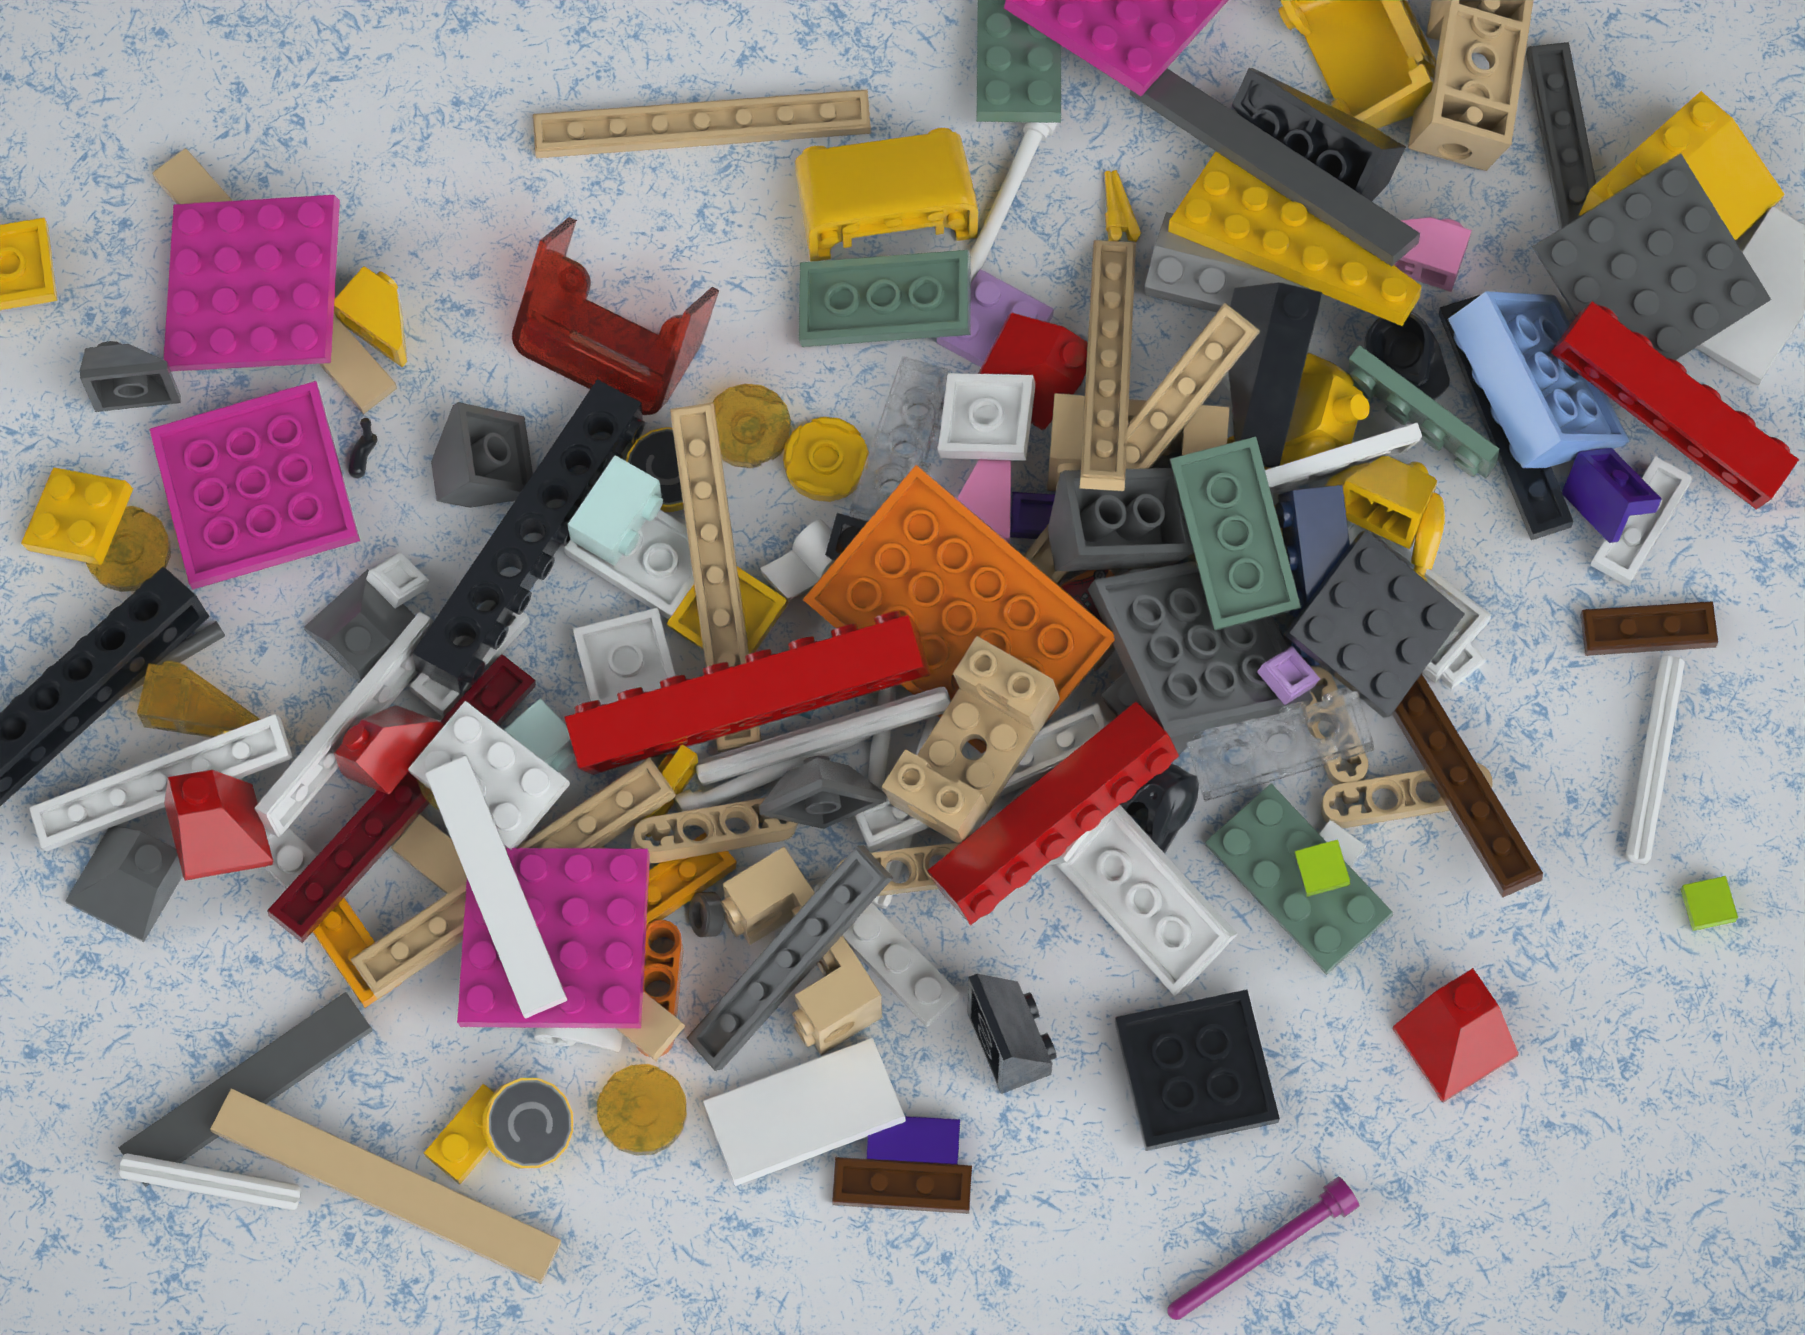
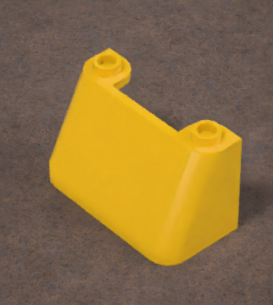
M1280 0L1283 6L1278 8V12L1289 30L1296 27L1305 36L1335 99L1331 101L1332 107L1379 129L1412 117L1414 110L1432 91L1437 60L1407 0Z
M937 128L931 130L928 134L830 148L811 146L804 149L802 154L795 160V172L810 262L831 259L830 250L835 244L842 242L843 248L852 247L851 238L933 226L936 235L944 234V227L954 230L956 241L978 237V207L960 134L952 132L949 128Z

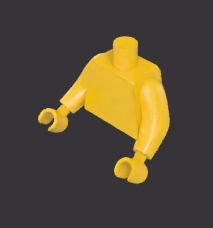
M1309 352L1280 466L1351 444L1358 420L1365 419L1370 411L1367 398L1361 390L1353 386L1354 380L1346 371L1336 364ZM1234 436L1227 438V444L1234 442Z
M1381 456L1371 463L1365 462L1355 465L1331 477L1324 487L1343 486L1347 521L1407 549H1410L1414 543L1411 564H1414L1413 570L1426 580V570H1432L1445 525L1444 501L1439 494L1435 493L1438 482L1435 477L1429 475L1427 468L1420 462L1413 461L1404 464L1389 456Z

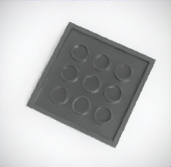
M1681 153L1532 246L1575 317L1592 301L1597 305L1605 306L1616 314L1621 324L1632 332H1638L1646 336L1651 341L1655 350L1666 358L1674 360L1682 357L1772 300Z
M1196 561L1097 579L1088 588L1104 625L1114 634V647L1144 710L1168 733L1169 737L1300 710L1312 702L1313 697L1308 690L1284 705L1257 673L1263 663L1288 649L1273 616L1214 631Z

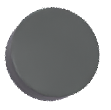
M716 892L696 893L691 899L689 920L692 930L698 937L718 936L722 931L724 909L721 905V899Z

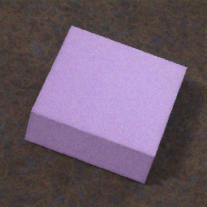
M1293 646L1263 663L1257 671L1284 705L1313 688L1320 680L1318 675Z

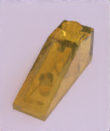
M165 661L162 665L148 664L137 714L146 728L213 738L261 720L194 671L188 670L189 668L184 664L173 661Z

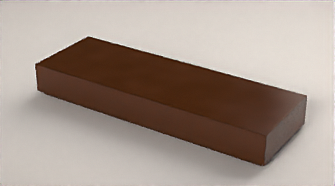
M1713 601L1585 609L1580 614L1585 656L1716 648L1718 644Z
M835 1157L832 1205L969 1214L972 1165Z

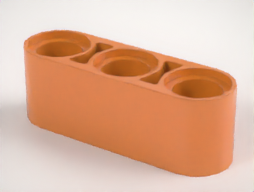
M656 920L646 927L643 991L649 995L646 989L654 981L661 980L669 984L670 989L665 995L650 997L677 1018L684 954L681 933L672 922ZM666 937L674 942L673 948L666 953H657L650 948L651 944L658 938ZM674 1039L673 1042L668 1046V1048L663 1052V1054H662L661 1056L667 1054V1053L671 1050V1048L673 1047V1044H674L675 1039ZM637 1047L638 1050H639L642 1054H644L645 1056L650 1057V1056L647 1055L644 1051H642L639 1047Z

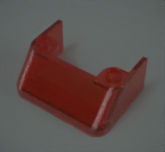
M568 217L539 241L513 327V344L522 356L588 389H591L597 379L641 402L642 415H653L666 405L701 347L719 290L711 287L689 306L683 315L670 317L662 325L659 335L587 300L591 286L590 276L580 263L566 257L577 221Z

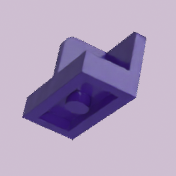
M1613 448L1579 451L1562 490L1563 496L1609 543L1619 541L1629 516L1656 513L1662 500Z

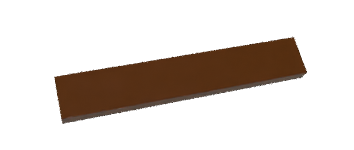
M1421 673L1393 711L1394 719L1501 897H1506L1542 881L1543 872Z

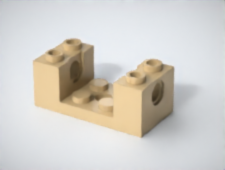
M1534 0L1431 1L1426 37L1440 41L1432 91L1413 113L1408 149L1487 171L1512 145ZM1472 53H1479L1485 56L1489 62V69L1478 68L1472 61Z
M1055 393L1047 491L1057 490L1060 473L1064 470H1081L1085 396ZM1129 399L1128 424L1145 404L1146 400ZM1201 405L1161 456L1170 455L1172 452L1180 453V456L1227 444L1229 407Z
M976 636L953 672L959 686L958 691L919 753L915 755L905 749L882 785V789L891 805L958 844L979 829L1060 699L1052 678ZM971 739H981L987 744L985 754L976 760L967 759L962 754L963 746Z
M785 846L723 883L725 899L721 901V905L725 911L724 920L735 937L743 934L749 945L791 921L814 895L815 892ZM843 935L817 963L825 977L795 994V1002L798 1005V1010L792 1013L797 1022L794 1024L795 1030L805 1046L808 1048L814 1044L820 1055H823L882 1018L881 993Z

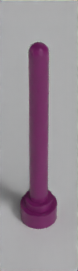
M1339 1176L1323 1187L1324 1192L1318 1196L1320 1201L1173 1301L1167 1308L1169 1317L1174 1320L1182 1319L1329 1216L1334 1219L1339 1215L1346 1217L1359 1208V1202L1350 1187Z

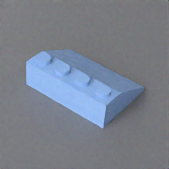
M1486 291L1448 319L1454 330V340L1457 346L1465 352L1473 368L1472 376L1477 385L1484 390L1491 404V414L1494 420L1502 426L1510 442V452L1514 459L1521 464L1522 468H1548L1575 460L1579 451L1604 448L1615 449L1630 442L1607 396L1551 353V350L1570 326L1555 295Z

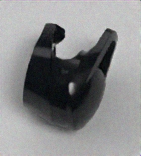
M1412 311L1403 326L1381 317L1373 322L1365 336V349L1433 400L1441 396L1450 385V377L1440 346L1427 323Z
M1171 764L1166 771L1154 776L1138 789L1129 801L1120 804L1130 816L1141 808H1148L1145 831L1152 834L1151 839L1164 854L1179 829L1184 826L1194 811L1199 791L1197 775L1190 774L1178 765Z

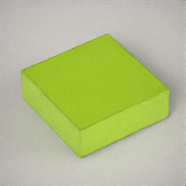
M1338 839L1295 851L1296 861L1307 897L1350 885V878Z
M1726 876L1689 883L1681 887L1680 890L1692 931L1737 921L1738 915Z

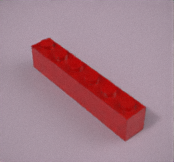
M1593 301L1578 313L1551 350L1554 356L1756 510L1774 497L1799 461L1797 457L1790 453L1789 447L1783 441L1775 437H1769L1757 428L1755 421L1749 415L1742 411H1735L1723 402L1720 394L1708 385L1700 384L1689 376L1686 368L1680 362L1663 356L1653 348L1651 341L1646 336L1629 330L1618 321L1616 314L1605 306L1597 305Z
M1135 702L927 871L944 897L972 925L981 917L991 913L996 905L1015 889L1028 883L1031 877L1047 863L1060 857L1067 847L1085 832L1097 827L1101 820L1121 803L1129 801L1137 790L1154 776L1166 771L1171 763L1179 757V754L1168 733Z

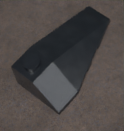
M1248 68L1232 104V107L1241 117L1370 201H1373L1389 184L1406 146L1373 126L1254 68Z
M1280 282L1237 287L1234 289L1230 307L1260 330V333L1228 371L1234 442L1256 437L1263 465L1269 468L1280 466L1322 292Z

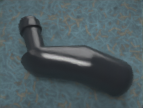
M369 418L361 419L360 425L363 435L355 444L350 454L348 472L353 478H361L365 475L367 457L378 441L376 434H373L371 431V420Z

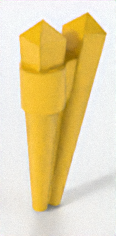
M1105 171L1107 208L1105 223L1108 241L1119 242L1122 232H1126L1128 241L1137 242L1141 231L1118 171Z

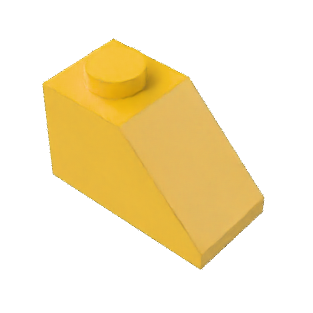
M363 266L334 299V314L346 328L400 367H403L408 361L402 306L397 291L398 285L387 274L381 271L375 274Z

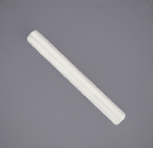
M1671 655L1663 656L1659 662L1625 855L1627 861L1641 865L1647 864L1651 859L1684 669V660Z

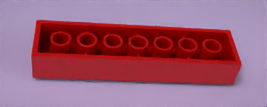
M893 611L875 617V625L858 629L857 624H849L831 630L832 637L825 640L815 641L814 637L810 636L788 643V651L778 654H772L771 649L761 650L746 655V663L729 667L728 662H721L703 668V676L686 679L685 675H677L659 682L660 689L644 692L642 687L618 693V701L601 705L600 700H594L579 704L574 707L575 714L564 717L578 768L589 774L596 775L646 760L649 757L653 758L677 751L681 745L686 747L694 746L930 676L931 673L917 624L909 615L901 616L900 611Z

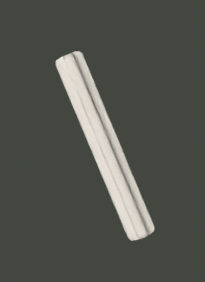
M128 1153L123 1155L119 1168V1176L123 1179L289 1210L297 1209L301 1196V1188L294 1184Z

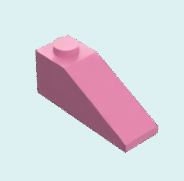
M1427 217L1401 220L1418 231L1420 238L1419 243L1394 265L1413 280L1452 292L1472 230L1464 228L1460 223L1451 219L1438 220Z
M979 459L958 495V500L1010 543L1011 460Z

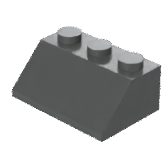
M1172 468L1126 469L1124 491L1080 488L1081 470H1064L1060 473L1048 525L1055 571L1160 568L1174 565L1194 552Z

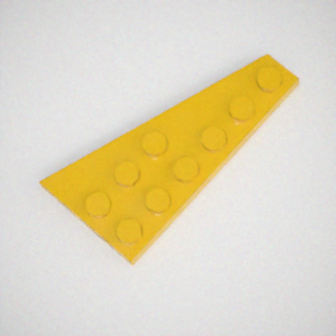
M1215 151L1169 220L1168 232L1311 290L1322 292L1326 296L1403 326L1420 298L1422 286L1395 265L1391 267L1309 213L1303 204L1289 200L1217 151Z

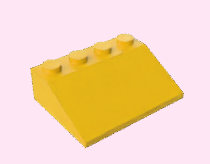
M1700 91L1589 190L1579 216L1680 153L1735 241L1770 211L1772 206L1774 207L1781 201L1785 194L1734 119Z

